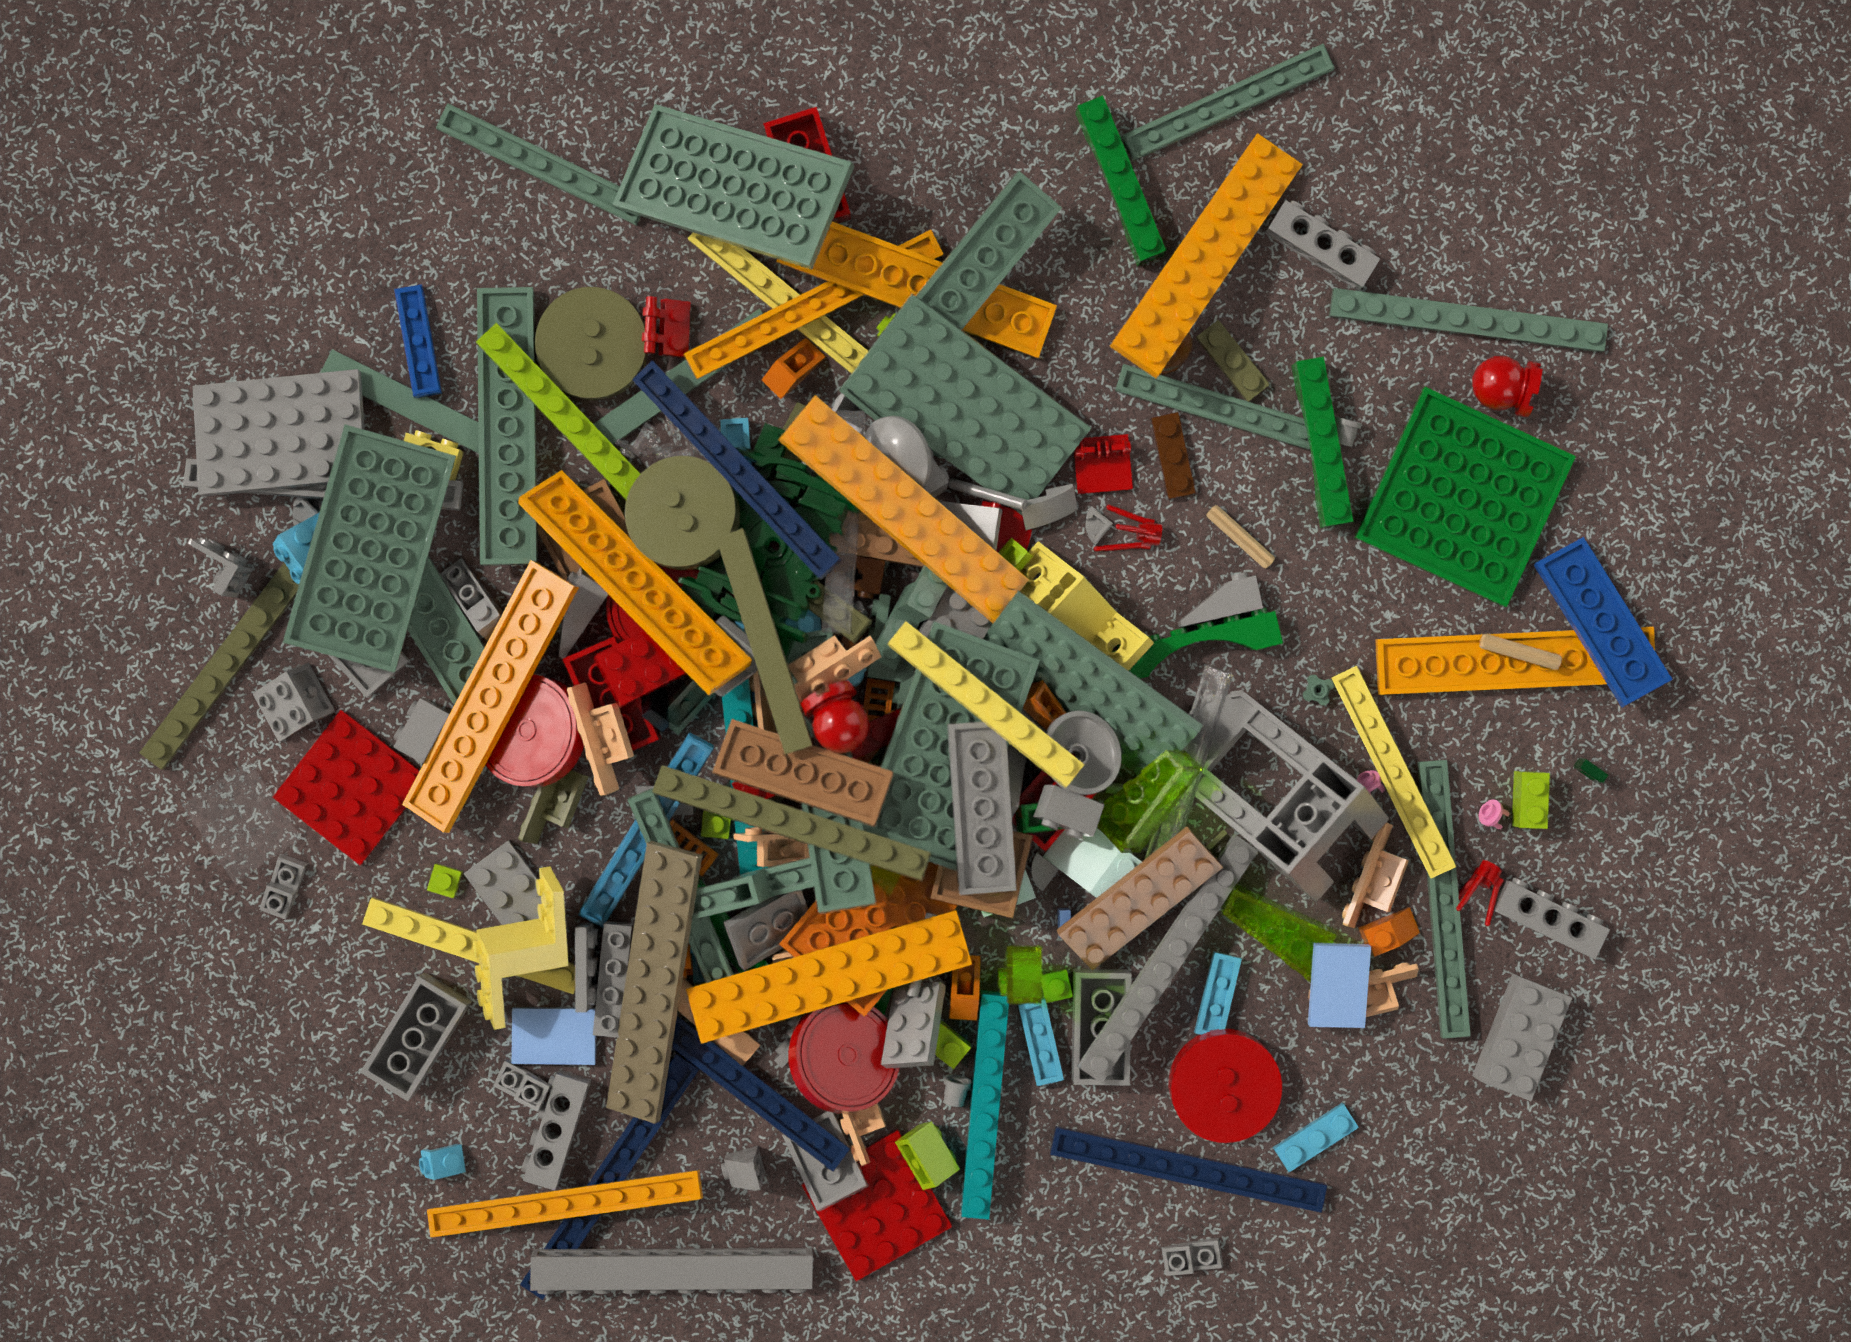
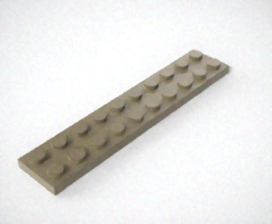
M650 841L646 845L618 1027L619 1038L616 1040L606 1108L656 1124L661 1119L702 855Z

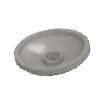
M887 416L872 423L867 429L864 438L924 488L931 472V455L927 441L921 431L911 421L900 416Z
M1087 711L1068 712L1051 723L1046 734L1069 753H1074L1076 758L1084 764L1066 788L1055 779L1053 780L1063 789L1078 795H1091L1107 788L1115 780L1121 766V748L1111 726L1101 717Z

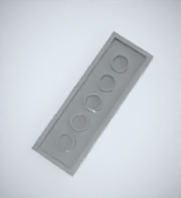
M982 721L947 724L959 895L1016 891L1007 741Z

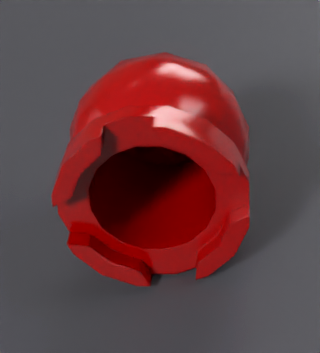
M1493 356L1483 361L1476 368L1472 377L1473 394L1481 405L1491 410L1505 411L1514 407L1516 416L1528 418L1534 408L1529 405L1532 393L1538 394L1542 379L1541 363L1529 361L1526 367L1523 368L1517 360L1509 356Z
M844 680L828 685L830 691L819 697L814 692L800 703L805 717H814L812 727L815 738L825 749L834 753H848L857 749L866 739L869 730L867 712L860 703L852 700L856 694L855 687L852 686L849 680Z

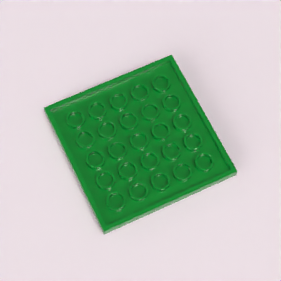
M1423 387L1354 539L1505 608L1509 604L1576 456L1430 388Z

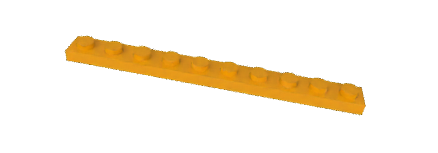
M932 230L899 245L902 248L934 260L943 255ZM827 281L684 353V357L697 380L864 296V294Z
M700 1170L435 1207L427 1209L431 1238L698 1200L703 1198Z

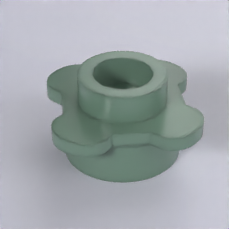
M1310 675L1307 678L1306 690L1302 694L1304 700L1317 701L1322 706L1329 703V692L1334 687L1333 681L1330 679L1322 680L1316 675ZM1317 687L1321 689L1319 693L1316 692Z

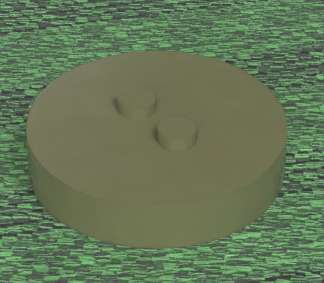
M599 287L577 288L555 299L541 316L535 336L537 359L543 372L563 392L583 400L596 401L608 399L627 390L634 383L632 379L645 367L648 354L644 353V342L641 341L642 333L645 332V324L632 304L621 295Z
M673 456L652 464L635 480L626 500L625 522L635 546L656 564L672 570L698 569L699 566L704 567L714 562L721 556L716 537L738 530L740 505L733 486L712 464L692 456Z

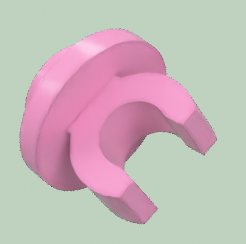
M1364 771L1356 779L1369 793L1376 788L1382 793L1385 791L1377 771Z
M1489 800L1480 808L1479 821L1485 826L1502 829L1503 826L1498 821L1501 819L1502 814L1509 816L1510 813L1503 808L1499 801Z

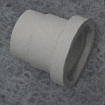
M1335 416L1339 444L1352 447L1358 428L1361 429L1362 423Z
M945 1075L943 1083L946 1086L943 1102L954 1107L964 1106L967 1089L971 1088L972 1081L965 1076Z

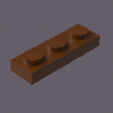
M1179 413L1152 417L1150 420L1167 499L1195 494Z

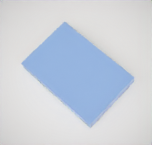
M1313 944L1308 1025L1310 1027L1365 1028L1371 946L1369 944Z
M513 1007L511 1064L595 1065L596 1036L593 1035L595 1008H591L588 1012H575V1008Z

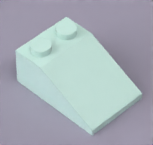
M1096 828L1094 837L1083 836L1082 840L1066 835L1067 830L1065 829L1043 856L1096 898L1142 862L1098 828Z

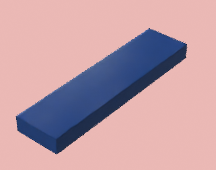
M420 284L394 289L413 397L421 398L442 394L423 286Z

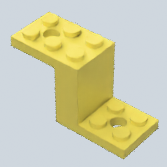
M1038 541L1029 551L1033 557L1020 571L1029 579L1020 592L1129 671L1154 642L1117 613L1084 576ZM1038 573H1041L1036 580H1033ZM1121 644L1117 651L1112 652L1116 645Z
M550 866L539 868L540 879H536L538 896H541L542 904L537 906L539 919L476 930L477 941H473L475 957H479V965L475 966L477 982H481V990H477L479 1006H483L485 1020L491 1021L494 1030L505 1028L502 978L568 966L564 891Z

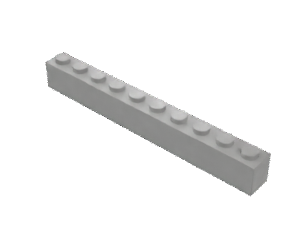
M812 1248L533 1249L531 1255L530 1291H537L539 1294H552L554 1290H565L568 1294L582 1293V1290H594L596 1294H607L611 1290H622V1293L634 1294L639 1292V1290H650L651 1293L661 1294L667 1292V1290H678L679 1293L688 1294L693 1293L695 1290L721 1293L723 1289H734L736 1293H748L751 1289H762V1292L775 1293L778 1292V1289H790V1292L803 1293L806 1289H812L813 1253Z

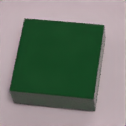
M1579 758L1574 764V768L1593 782L1604 783L1609 776L1587 759Z

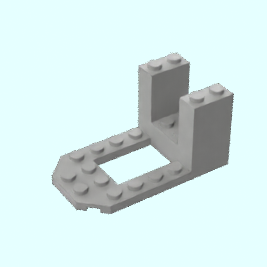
M1232 691L1231 694L1219 696L1216 694L1204 695L1188 713V715L1203 726L1199 733L1168 764L1169 775L1248 840L1277 871L1314 902H1317L1334 883L1317 861L1350 824L1372 839L1389 820L1388 816L1362 784L1244 691ZM1246 731L1303 775L1267 818L1211 773L1212 769Z

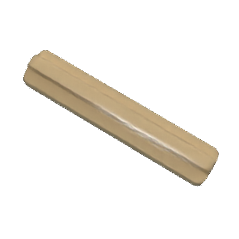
M1218 505L1213 506L1208 511L1207 517L1263 568H1268L1274 562L1275 557Z
M1483 634L1480 639L1479 647L1485 650L1554 670L1559 669L1562 657L1558 654L1489 634Z

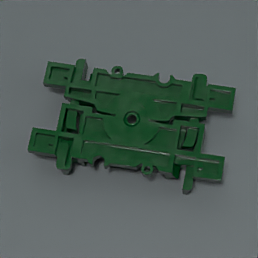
M765 423L754 450L745 447L736 449L746 460L756 463L757 471L791 507L793 503L799 505V507L793 508L797 514L833 552L838 551L836 546L830 544V538L835 534L844 536L842 527L849 511L856 514L862 511L820 475L812 477L813 471L807 465L783 458L787 447L779 441V438L786 430ZM737 494L740 505L738 530L744 529L787 661L794 642L804 644L807 642L809 635L806 632L786 625V620L789 618L797 622L800 618H805L810 606L807 600L808 596L816 600L822 595L820 587L814 584L820 581V579L741 495ZM772 542L779 543L777 551L773 552L770 550ZM722 555L705 567L699 566L697 569L699 573L696 579L690 576L679 577L678 582L682 584L681 589L691 596V599L713 621H715L718 614L743 624L736 599L727 593L728 590L734 595Z

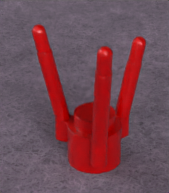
M1112 505L1106 506L1107 510L1142 523L1138 527L1116 524L1115 526L1118 530L1137 533L1136 539L1141 542L1095 546L1094 551L1138 548L1150 550L1151 545L1159 546L1162 537V524L1154 523V519L1144 518Z
M1482 860L1480 866L1475 869L1473 875L1458 892L1459 900L1461 899V901L1457 905L1456 910H1462L1479 885L1486 889H1489L1492 885L1494 887L1485 920V926H1490L1499 889L1504 882L1499 877L1502 869L1487 860Z

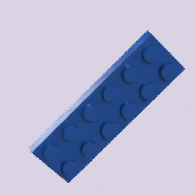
M1584 537L1534 564L1537 572L1622 708L1672 680Z

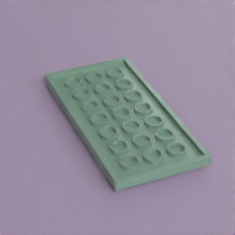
M655 104L612 205L616 209L813 269L855 166L852 162Z
M911 293L845 382V386L886 416H900L911 421L925 437L928 447L983 487L1026 500L1037 498L1091 429L1087 423L913 293ZM1013 508L1022 515V510Z
M344 424L283 643L386 671L396 672L455 463V455Z
M1019 591L1007 604L983 638L986 641L1040 660L1032 683L1043 680L1066 713L1087 711L1105 720L1118 738L1121 748V763L1148 783L1182 751L1203 726Z
M933 621L927 639L1021 713L1040 660ZM918 669L915 670L880 766V768L893 771L894 775L875 827L863 824L866 832L931 853L930 862L957 871L947 724L981 722V720Z

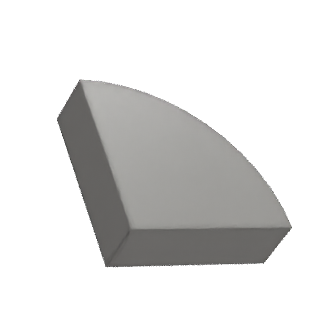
M297 497L293 503L292 517L294 526L319 513L306 498Z
M1092 506L1088 510L1085 518V530H1087L1086 533H1088L1087 536L1090 541L1096 545L1113 523Z
M1036 852L1032 860L1031 872L1035 884L1043 891L1059 869Z

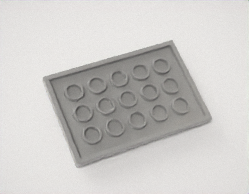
M355 369L193 386L198 495L206 497L328 484L344 424L365 430L361 372Z

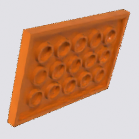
M929 861L922 881L870 865L876 905L819 914L816 900L779 945L793 957H797L925 919L926 912L936 915L951 912L958 905L931 899L938 864ZM887 990L846 1002L865 1017Z

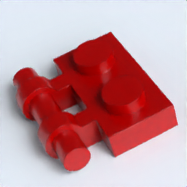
M646 297V307H643L645 332L642 333L641 340L644 342V353L655 354V344H659L658 355L685 358L684 353L689 351L691 302L662 299L659 309L657 308V297ZM656 319H660L659 334L656 333Z

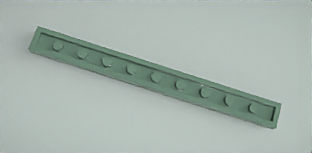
M1338 288L1332 290L1329 317L1594 352L1605 351L1608 324Z
M1447 760L1417 762L1420 793L1456 864ZM1455 867L1433 878H1430L1427 872L1440 1036L1443 1039L1471 1036L1460 911L1456 910L1459 904V894Z

